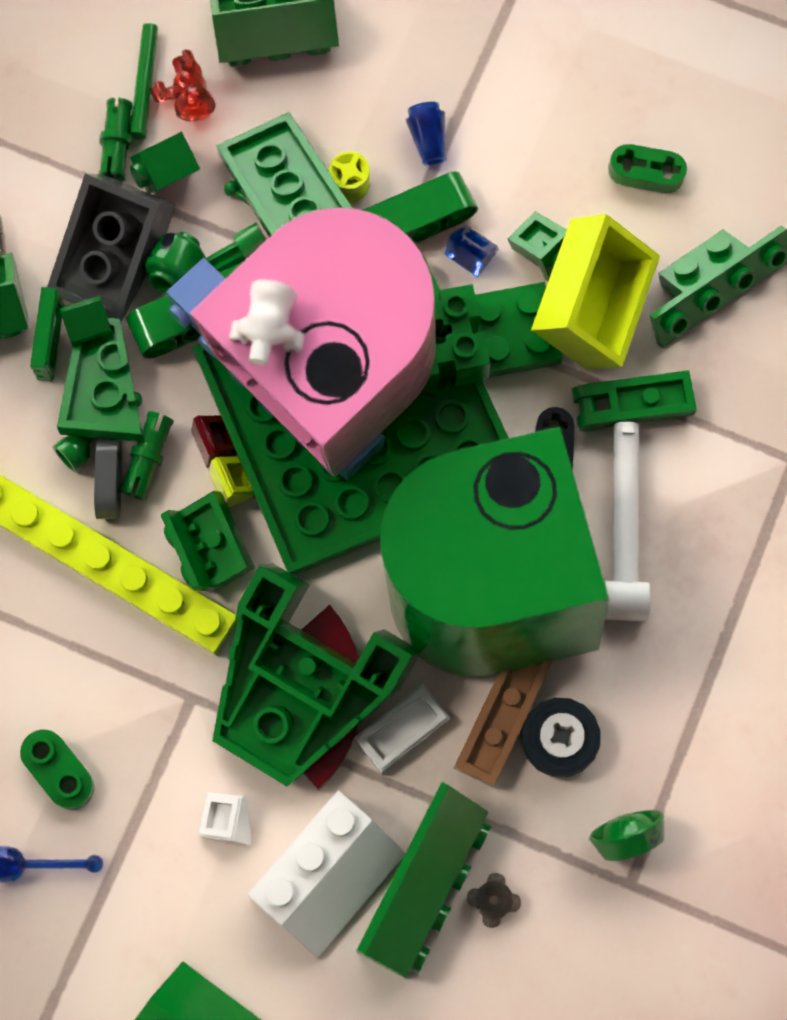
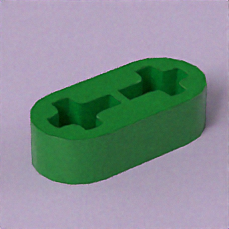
M623 144L613 151L608 165V173L614 182L622 186L660 193H672L682 186L687 173V164L682 156L672 151L634 144ZM625 158L632 160L631 164L633 167L631 172L623 170L622 163ZM664 166L672 167L671 172L673 175L671 179L663 178L662 170Z

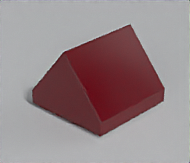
M197 415L193 418L191 432L206 467H210L211 460L216 457L237 456L220 415Z

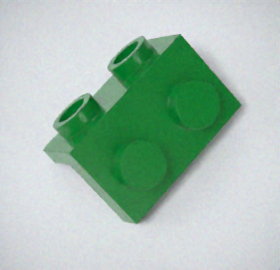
M212 491L180 511L167 510L161 514L165 525L164 535L168 543L176 550L182 564L180 570L185 582L194 591L215 592L255 569L222 492Z

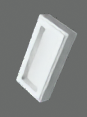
M422 684L354 737V740L380 774H382L449 722L450 717L425 685Z

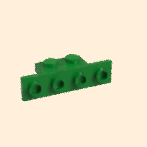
M781 225L750 247H747L722 229L660 271L658 275L661 285L676 297L650 314L657 344L662 348L785 265L787 263V229Z

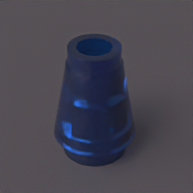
M435 101L418 103L408 108L409 117L405 121L422 159V164L431 166L446 161L445 111L440 110L439 103Z

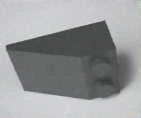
M85 173L47 287L56 288L61 298L72 303L81 302L100 295L107 317L119 318L122 322L147 275L144 265L145 260L156 241L163 234L167 233L177 204L106 175Z

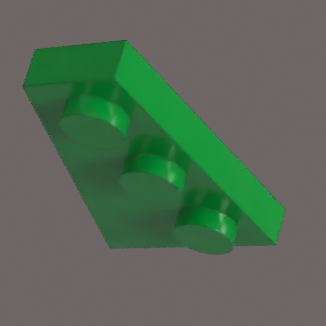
M108 318L112 333L73 345L57 429L60 435L144 442L123 326L119 318Z

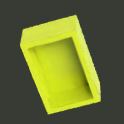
M608 214L571 219L531 331L586 370L623 367L660 255Z

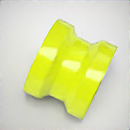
M352 151L336 155L330 163V175L349 203L363 199L370 187V168L366 158ZM349 180H357V182L354 181L352 183L347 184Z

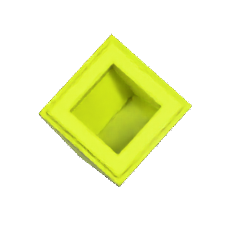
M216 457L211 460L209 474L216 490L222 492L228 508L255 497L238 457Z

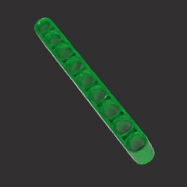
M452 171L374 204L362 211L388 220L402 230L416 244L467 221L477 213L479 208L460 172ZM242 263L219 273L226 279ZM167 295L135 309L126 318V322L141 354L146 359L162 356L196 341L201 336L191 325L184 328L172 317L168 311L171 305Z

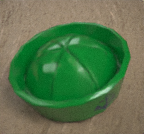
M644 810L618 816L593 830L589 840L600 855L608 861L625 860L639 856L656 848L663 842L664 814L658 810Z

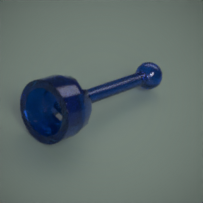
M0 846V883L18 879L25 869L86 868L89 872L97 873L103 867V860L98 855H91L87 859H25L17 848Z

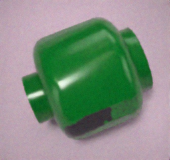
M186 232L163 234L156 241L144 263L149 283L156 290L167 295V291L200 260L206 259L204 252L200 248L199 241Z

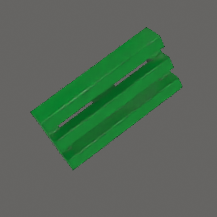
M41 287L30 363L36 379L41 381H52L55 375L62 326V316L59 308L64 307L63 300L56 288Z

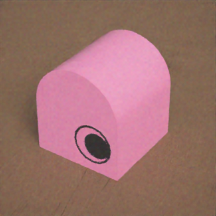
M328 208L313 211L291 220L272 234L190 312L213 355L334 478L418 397L429 379L434 364L436 352L434 292L428 266L417 246L402 230L388 220L362 210ZM257 280L281 282L292 287L297 292L296 302L290 312L289 325L305 334L301 353H296V350H291L290 352L284 350V342L273 345L267 365H257L249 361L252 342L249 339L246 344H242V341L239 340L232 342L229 339L232 322L239 321L241 318L248 316L251 304V285Z

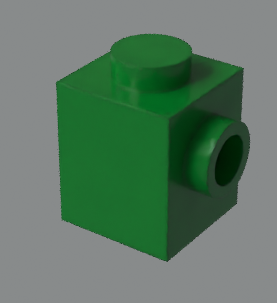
M182 131L130 157L133 163L130 166V171L134 181L141 189L145 187L147 193L150 194L200 170Z

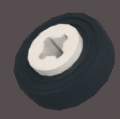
M552 698L539 703L528 714L522 727L521 745L527 760L538 771L551 777H570L583 772L595 760L600 748L601 730L595 716L584 704L571 698Z

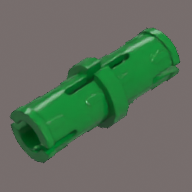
M112 97L106 101L105 128L99 136L102 155L98 174L106 175L110 178H113L114 174L116 175V180L123 182L125 180L126 153L132 145L129 126L133 104L125 98L118 97L117 107L115 106L116 99Z
M149 411L147 413V419L142 430L144 442H138L137 446H132L130 456L133 459L124 483L120 488L121 493L130 497L134 484L138 480L139 485L134 498L144 501L147 498V492L156 466L162 465L164 456L161 455L170 428L174 423L173 419L164 415L159 430L155 431L154 429L160 414L157 412Z

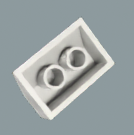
M338 790L247 895L318 958L401 862L405 852L368 815Z

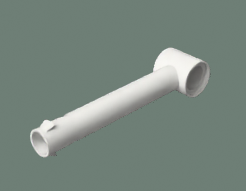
M619 422L614 424L613 581H604L609 597L605 620L648 621L650 612L649 582H639V424L635 422Z

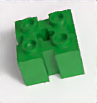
M473 284L439 290V299L434 301L436 337L444 338L445 343L436 344L433 368L427 383L420 393L439 390V379L453 377L455 386L486 381L489 378L491 363L484 332L478 333L480 314Z

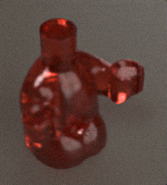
M184 49L182 56L178 55L172 60V66L176 73L173 85L165 87L162 81H155V87H150L149 89L156 103L175 100L174 109L178 118L184 121L195 122L209 117L215 110L216 104L212 94L207 89L206 80L202 76L201 66L196 62L192 51Z

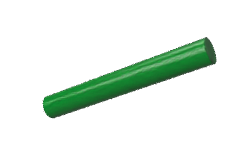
M153 23L142 25L130 127L131 137L138 140L145 139L158 34V26Z

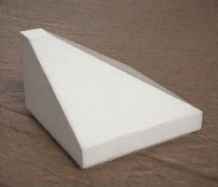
M207 792L198 837L250 846L252 836L246 797Z

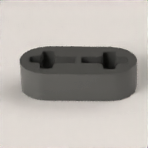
M115 439L97 440L94 483L96 519H119L121 512L120 488L122 485L121 442Z

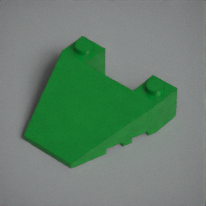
M271 563L258 566L238 603L235 617L238 618L233 644H230L228 654L230 662L226 683L222 686L212 741L288 787L401 689L421 651L385 629L373 632L357 663L289 623L310 585Z

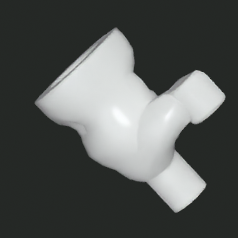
M272 280L254 281L250 290L251 304L248 316L241 318L239 321L232 322L229 336L230 341L236 342L239 340L242 341V344H246L249 339L252 342L249 361L257 365H267L271 347L283 342L284 350L288 352L296 350V353H301L305 334L289 325L290 312L296 302L297 292L292 287L281 282Z

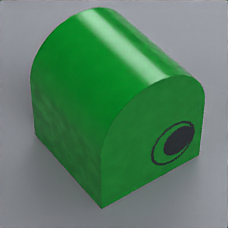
M560 426L439 455L418 466L398 485L389 499L383 514L380 530V548L395 625L404 641L421 651L419 655L421 659L451 674L481 677L599 650L609 597Z

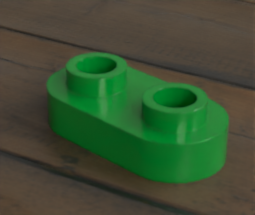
M46 729L36 730L24 739L20 749L21 760L51 800L58 806L68 810H75L85 806L93 796L94 780L64 740L55 732ZM41 744H48L50 747L48 756L44 759H37L35 756L36 748ZM67 778H75L77 781V787L72 793H64L62 790V784Z

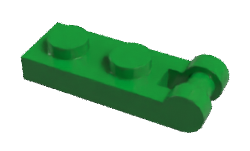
M689 370L578 385L572 389L574 403L579 405L580 415L576 418L578 429L581 432L595 431L602 427L614 426V424L619 422L639 423L695 415L697 411ZM607 399L608 410L597 411L595 401Z

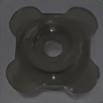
M499 873L490 874L484 885L479 889H471L467 894L468 904L478 909L483 916V924L489 928L499 926L502 917L509 912L518 911L521 906L520 897L517 894L511 893V890L505 885V877ZM491 896L498 898L496 905L490 903L489 899Z

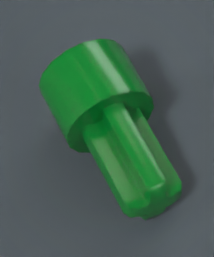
M257 222L234 234L235 242L206 257V260L218 272L244 262L267 240Z

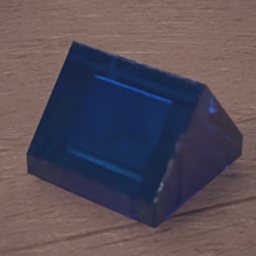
M465 226L451 233L444 255L478 277L499 248L471 227Z

